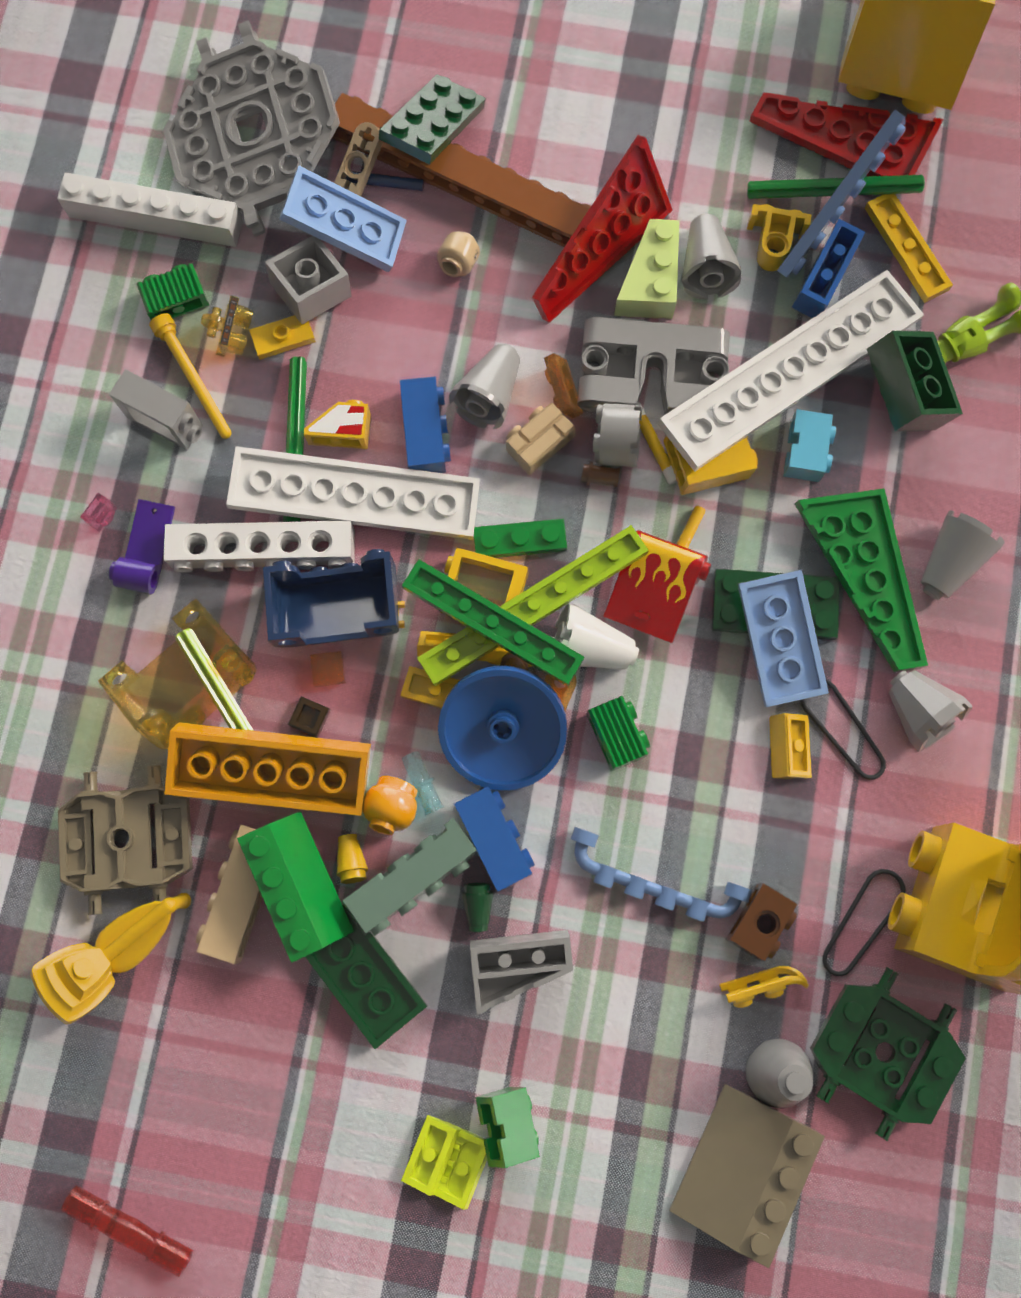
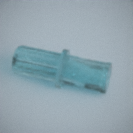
M416 751L404 756L402 762L412 785L418 790L417 796L424 809L425 816L434 812L429 799L432 801L435 811L444 808L432 782L435 779L434 777L430 778L420 753Z

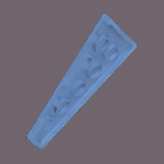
M896 110L893 111L777 270L785 277H789L791 273L797 275L808 261L804 256L810 248L817 249L826 237L823 231L829 223L835 224L846 209L843 205L850 196L853 198L857 197L866 185V182L863 181L864 177L870 170L873 172L877 170L886 157L883 152L890 143L895 145L906 130L904 126L905 116Z

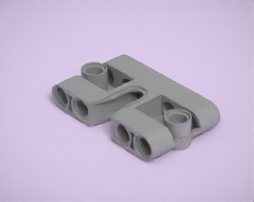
M603 317L589 318L585 321L577 406L586 411L596 412L598 404L636 405L643 389L646 369L656 367L661 372L660 392L664 414L666 415L729 373L730 333L725 329ZM595 361L598 362L601 366L592 367L588 363ZM714 372L719 375V378H713L708 373Z

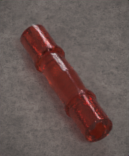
M78 1185L70 1191L61 1207V1212L88 1226L89 1230L94 1231L97 1229L118 1244L145 1256L146 1262H152L179 1278L194 1253V1250L165 1235L166 1232L161 1231V1233H158L135 1217L110 1206V1201H104Z

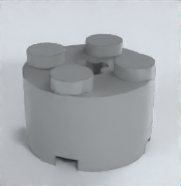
M609 403L597 405L596 423H598V433L594 434L593 440L595 463L610 466L637 467L641 436L639 420L642 418L641 405Z

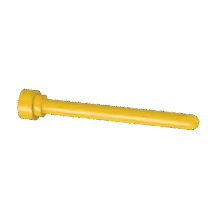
M163 313L154 317L149 323L152 332L157 338L165 341L219 435L223 439L230 438L232 433L175 336L176 324L171 315Z

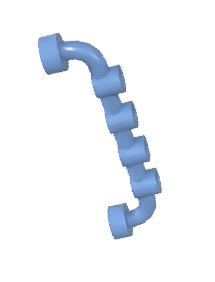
M574 827L571 839L576 841L574 851L576 862L583 870L595 875L593 882L608 888H612L614 882L626 886L625 894L643 899L644 893L657 897L656 905L669 910H673L675 904L687 908L685 915L703 922L706 915L719 919L730 917L738 910L742 901L749 903L753 890L731 882H727L723 893L728 895L729 899L727 903L719 906L595 862L588 857L587 849L588 846L595 848L599 835Z

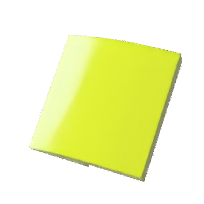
M427 1115L401 1181L429 1196L436 1195L463 1210L468 1209L487 1161L484 1138L449 1122Z

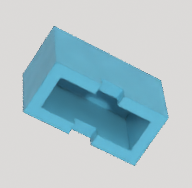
M796 409L790 420L787 443L792 445L790 452L786 453L783 477L819 482L825 473L830 472L833 455L828 454L829 444H833L836 435V426H832L833 415Z

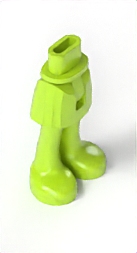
M1010 282L1001 286L997 294V301L990 309L974 317L968 315L961 317L945 333L938 337L937 342L945 363L950 360L958 362L962 359L981 355L987 351L988 344L1011 333L1021 334V309L1017 311L1021 306V291L1016 284ZM1017 311L1005 322L986 331L983 327L991 322Z

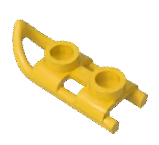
M777 966L721 983L719 986L721 992L728 990V994H726L728 1003L733 1002L735 1007L744 1008L753 1003L754 995L764 993L767 998H777L784 994L787 985L799 984L807 989L809 984L804 975L797 969L789 966ZM778 974H787L790 976H784L779 978ZM759 981L758 985L747 987L748 983Z

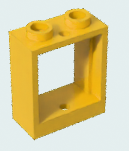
M457 547L454 557L448 556L444 573L448 574L455 581H457L462 562L513 576L505 603L524 591L528 577V567Z

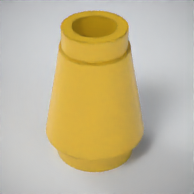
M346 834L339 836L337 876L340 877L341 883L353 884L366 880V872L369 869L357 840V835Z

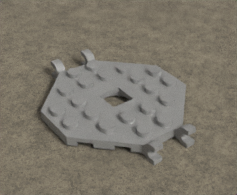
M247 20L238 24L243 44L217 54L216 50L211 48L207 37L196 41L202 58L197 68L199 74L193 85H188L177 104L179 110L172 121L168 120L163 132L175 178L180 185L208 198L235 202L239 212L244 213L246 226L252 228L253 235L256 237L266 233L258 211L286 200L298 166L311 172L314 171L340 121L326 73L322 66L315 63L308 64L299 60L293 54L280 49L276 51L267 47L263 42L259 41L257 33L252 30L251 24ZM262 112L266 127L263 134L247 142L241 141L236 122Z

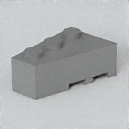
M568 930L470 940L477 1015L503 1001L507 1002L515 998L516 995L531 988H537L573 971Z

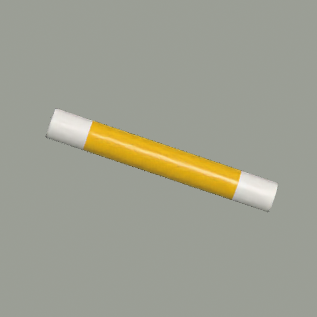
M642 407V418L639 420L641 432L668 484H674L677 480L669 457Z

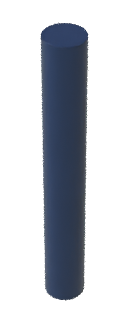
M352 171L353 174L361 173L357 171ZM371 173L366 185L423 191L424 179ZM346 176L345 178L346 180L350 181V183H358L357 180H354L348 176Z

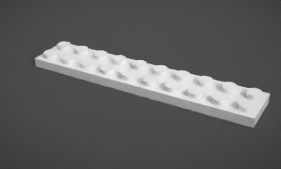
M886 270L661 417L657 424L695 472L868 355L867 348L892 330L904 331L918 322L924 314L890 272Z

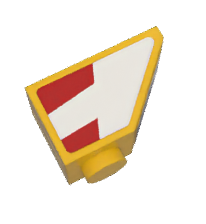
M359 400L337 402L304 428V436L308 445L368 449L371 422L369 406Z

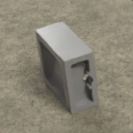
M126 369L109 393L110 397L128 419L186 450L189 449L192 443L197 442L201 436L203 424L189 402Z

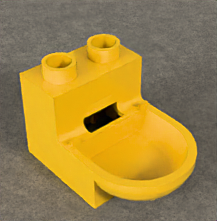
M860 0L842 56L838 82L847 84L846 89L851 95L865 100L878 98L880 92L901 97L902 104L907 109L917 113H932L935 111L936 106L952 110L995 6V0Z
M957 823L935 826L932 828L931 833L923 830L920 831L912 844L908 857V866L919 871L912 894L908 895L901 892L897 896L888 919V929L899 933L894 949L1004 992L1021 994V844H1010Z

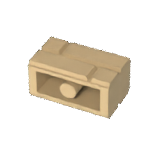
M550 403L545 408L542 406L536 408L529 416L530 421L523 427L520 425L515 426L506 436L508 439L506 441L508 454L519 463L528 475L536 471L575 437L574 425L562 415V412L553 403Z

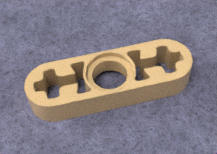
M364 122L357 126L334 182L359 196L363 194L383 141L379 140L380 129L369 122ZM371 132V135L375 137L374 141H368L366 144L363 135L364 133L369 134ZM359 147L369 152V155L366 156L365 154L357 151V148ZM355 158H362L364 161V169L359 174H353L350 168L351 162ZM346 176L357 180V185L352 182L350 184V181L345 179Z

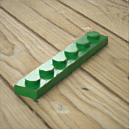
M418 559L402 584V588L567 687L584 661L585 657L420 559Z

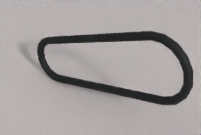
M826 679L827 685L834 691L881 761L879 772L874 775L865 774L811 712L804 699L800 700L802 708L862 778L875 780L881 777L886 768V761L882 753L837 687Z
M880 869L867 877L823 953L822 963L830 974L834 976L847 975L888 923L890 912L845 970L835 971L829 967L827 956L874 877L880 874H889L899 882L901 892L906 893L903 879L897 873L889 869Z

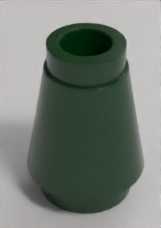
M490 883L465 884V892L461 894L469 931H488L494 893L490 891Z

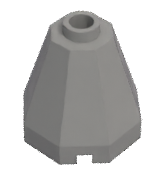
M902 671L890 682L892 687L889 695L910 743L918 752L922 751L924 747L932 746L956 727L954 719L958 717L962 721L968 716L973 707L962 695L917 671H912L908 674L906 671Z

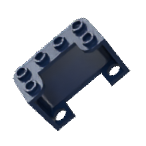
M372 549L367 551L365 556L361 557V565L345 563L340 568L334 569L313 567L310 569V572L301 573L289 561H276L272 563V566L263 567L268 641L274 647L290 648L388 636L399 632L396 565L390 551L385 552L383 549Z

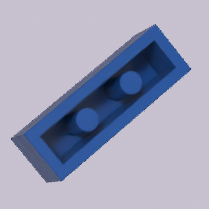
M838 219L791 308L811 318L825 311L865 231Z
M436 376L400 380L408 468L445 473V462H450L451 456L449 443L443 444L442 437L443 433H448L446 415H440L439 405H445L443 387H437Z
M489 786L454 803L497 892L532 875L530 868L535 866L527 848L520 850L515 840L520 837V834L512 819L506 822L501 812L506 806L498 790L492 793Z

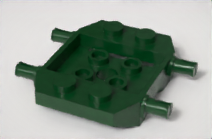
M888 967L885 968L878 984L873 983L872 986L844 985L810 1047L821 1072L824 1073L823 1077L826 1078L816 1096L829 1104L837 1086L840 1085L861 1096L882 1110L881 1114L884 1117L875 1134L888 1141L896 1124H899L900 1121L932 1124L966 1059L953 1036L948 1032V1027L958 1010L944 1003L936 1020L927 1019L890 996V989L899 974ZM925 1040L930 1041L900 1100H897L895 1096ZM883 1042H887L892 1051L891 1057L886 1061H880L876 1056V1048Z

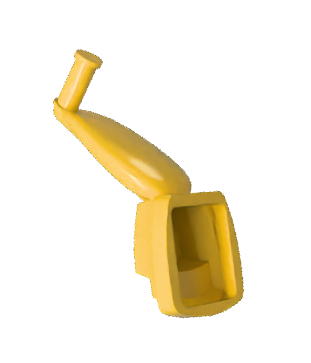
M180 893L173 898L168 897L163 901H154L136 907L109 923L99 933L95 947L88 943L71 945L39 961L33 966L30 975L42 1002L54 1016L66 1025L74 1023L91 1012L105 999L115 984L113 973H123L131 970L150 954L164 935L170 923L171 914L175 910L186 909L191 905L190 895L188 893Z

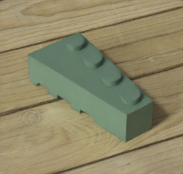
M454 818L444 824L445 829L436 836L434 834L425 838L414 849L415 852L411 855L407 853L401 856L387 868L388 871L383 875L382 873L377 874L343 900L344 907L365 936L370 932L374 936L378 935L391 925L388 919L399 912L401 916H404L418 905L415 899L424 893L430 897L444 886L442 883L444 878L451 873L456 878L470 867L468 861L477 850Z

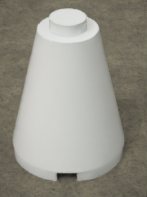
M567 604L562 608L555 627L558 629L554 639L585 657L580 667L625 670L629 664H635L639 648L635 647L634 639L576 605Z

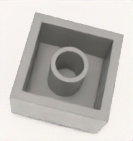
M314 236L305 239L265 262L271 286L301 324L308 322L352 296L348 273L324 243Z

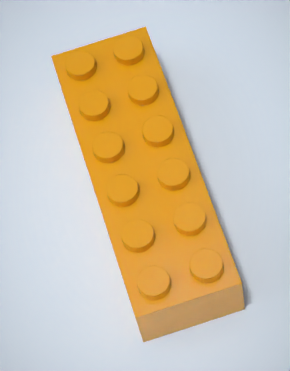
M177 723L170 730L164 795L361 816L363 801L366 795L371 744Z

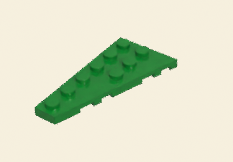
M885 488L798 500L794 505L893 672L920 669L928 666Z

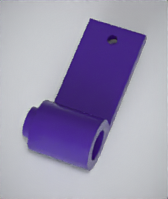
M138 499L125 558L119 557L116 562H112L109 568V579L112 580L114 587L150 595L155 592L164 560L165 524H172L176 507Z

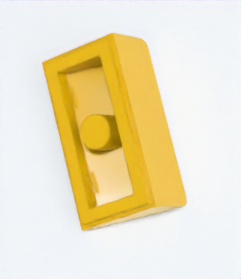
M782 713L770 716L772 778H812L808 715Z

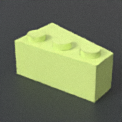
M649 220L618 295L614 316L673 319L677 304L680 220Z

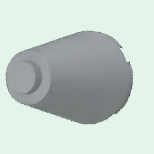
M701 214L694 218L690 224L682 273L683 287L688 295L697 299H708V295L718 294V298L726 296L739 286L741 282V266L719 219L712 214Z
M508 344L495 345L451 390L449 394L450 404L454 401L457 405L456 413L465 421L480 428H485L487 424L495 425L493 429L501 427L504 423L520 364V357L514 347Z
M950 510L945 516L921 580L922 585L925 586L923 592L936 600H940L941 597L949 598L1001 549L1005 543L1003 538L999 536L996 541L990 536L993 532L990 527L964 513H961L958 518L954 517V511Z
M769 1039L762 1042L748 1058L746 1079L749 1088L761 1102L774 1108H788L798 1104L810 1094L813 1087V1069L809 1057L798 1045L785 1039Z

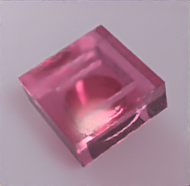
M98 492L80 518L90 527L100 532L103 527L108 526L112 522L117 507Z

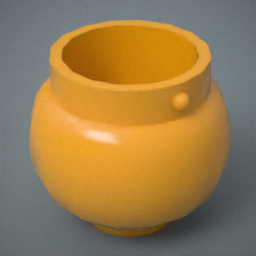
M391 776L379 777L377 784L367 791L363 801V814L370 822L369 827L384 835H393L394 831L400 832L407 829L413 823L416 816L417 802L415 798L418 790L402 779Z

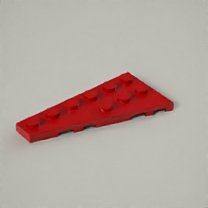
M763 92L751 114L749 122L852 169L891 114L888 110L843 104L842 107L829 106L827 101L817 100L816 103L800 101L798 97ZM907 113L904 125L906 127L905 132L895 145L890 143L883 152L886 157L875 172L870 170L866 176L915 175L944 119L934 117L932 121L918 119V115Z
M637 135L533 294L532 299L543 320L550 323L636 245L642 239L650 219L663 220L673 211L646 137Z

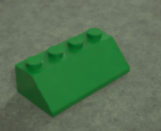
M301 811L237 838L291 963L354 932Z

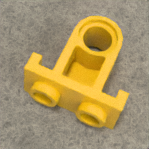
M753 204L747 230L752 231L754 226L762 227L757 251V262L762 269L766 271H777L790 251L793 233L799 234L798 239H801L810 226L812 214L803 213L795 209L774 208L768 204ZM769 249H774L779 253H773Z

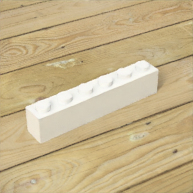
M66 172L64 173L57 197L68 217L233 247H237L243 224L235 202Z

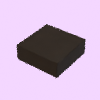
M301 696L288 725L318 738L331 709Z

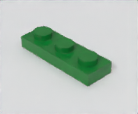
M564 518L474 527L475 553L499 558L567 551Z

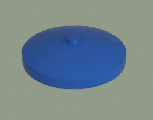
M491 666L470 673L451 689L440 712L438 736L446 759L465 779L484 788L489 786L493 790H516L538 782L556 766L566 744L567 719L558 695L539 676L517 667Z

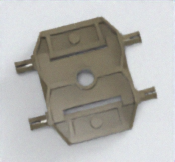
M161 765L147 766L148 785L122 791L99 792L97 787L98 772H84V791L75 795L58 810L60 882L80 892H84V895L88 896V915L103 914L101 894H103V891L149 886V889H153V902L163 901L166 898L168 884H171L193 869L189 798L164 795L165 788L161 784ZM149 804H154L157 868H152ZM120 830H126L129 834V842L123 848H118L114 843V836Z

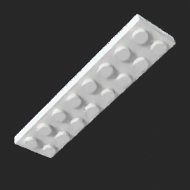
M236 446L226 505L228 509L321 521H351L353 525L473 540L480 478Z

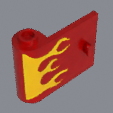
M637 530V534L649 552L619 572L603 617L673 643L693 589L700 580H706L711 563L707 562L708 555Z

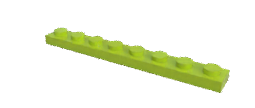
M630 525L500 607L533 626L647 555L649 550L633 526ZM466 627L417 657L433 685L437 686L499 646Z

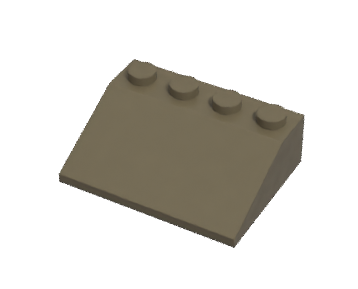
M724 1084L669 1211L738 1253L770 1268L825 1136L802 1122Z

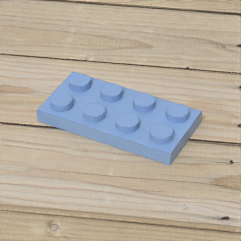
M298 166L294 174L279 220L386 272H389L393 267L407 221L301 166Z
M802 570L739 583L738 589L764 706L770 707L828 694Z

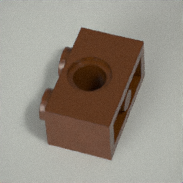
M759 883L752 892L749 903L745 904L725 940L759 961L765 962L767 957L772 959L781 945L778 938L783 929L789 930L797 917V913L794 910L798 904L768 885ZM762 914L767 915L771 920V928L766 933L760 932L757 928V919Z

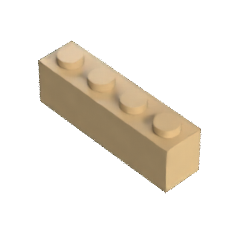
M240 825L239 831L235 830L231 836L229 849H232L229 860L228 862H223L218 874V880H221L217 893L214 892L209 899L207 911L210 914L206 925H201L196 936V943L199 944L198 953L232 964L241 963L263 899L237 840L238 837L256 829Z

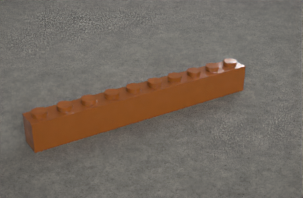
M342 92L335 103L340 124L332 138L349 146L358 125L369 122L380 129L393 116L385 109L375 108L366 104L357 96L351 97ZM371 132L369 134L364 133L363 139L366 140V144L368 141H374L375 137L371 135ZM383 142L377 156L379 161L413 177L424 179V182L562 247H565L591 207L588 204H580L570 199L562 192L552 191L544 187L537 180H529L522 177L511 168H503L492 163L485 156L475 155L457 143H450L430 165ZM359 147L357 148L358 151L369 155V152Z

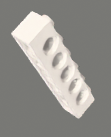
M351 521L165 524L164 561L171 568H174L173 570L176 572H192L193 568H204L206 571L220 572L223 571V567H235L239 571H252L254 567L272 566V563L276 561H289L291 565L297 566L301 570H310L317 565H328V568L334 569L340 568L345 563H354L355 529ZM261 542L267 543V548L263 552L254 553V548L257 544ZM319 542H329V547L325 551H315V546ZM236 543V548L232 553H223L226 545ZM288 543H298L295 551L290 553L284 552V548ZM205 544V549L202 553L193 554L195 546Z

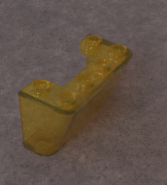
M197 598L172 617V620L182 630L188 628L193 630L232 696L254 679L257 669L255 663ZM199 612L198 617L194 621L186 623V619L191 613ZM177 641L139 673L122 660L98 680L133 728L159 749H168L170 730L177 723L202 725L206 718L218 709ZM126 674L122 682L112 684L118 675Z

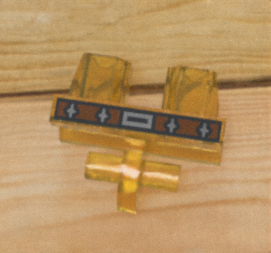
M230 296L224 318L220 317L222 310L218 307H213L212 314H203L201 317V324L208 328V337L215 338L217 331H221L215 355L225 357L226 352L241 355L244 352L247 336L232 332L233 325L249 329L253 310L238 305V297Z

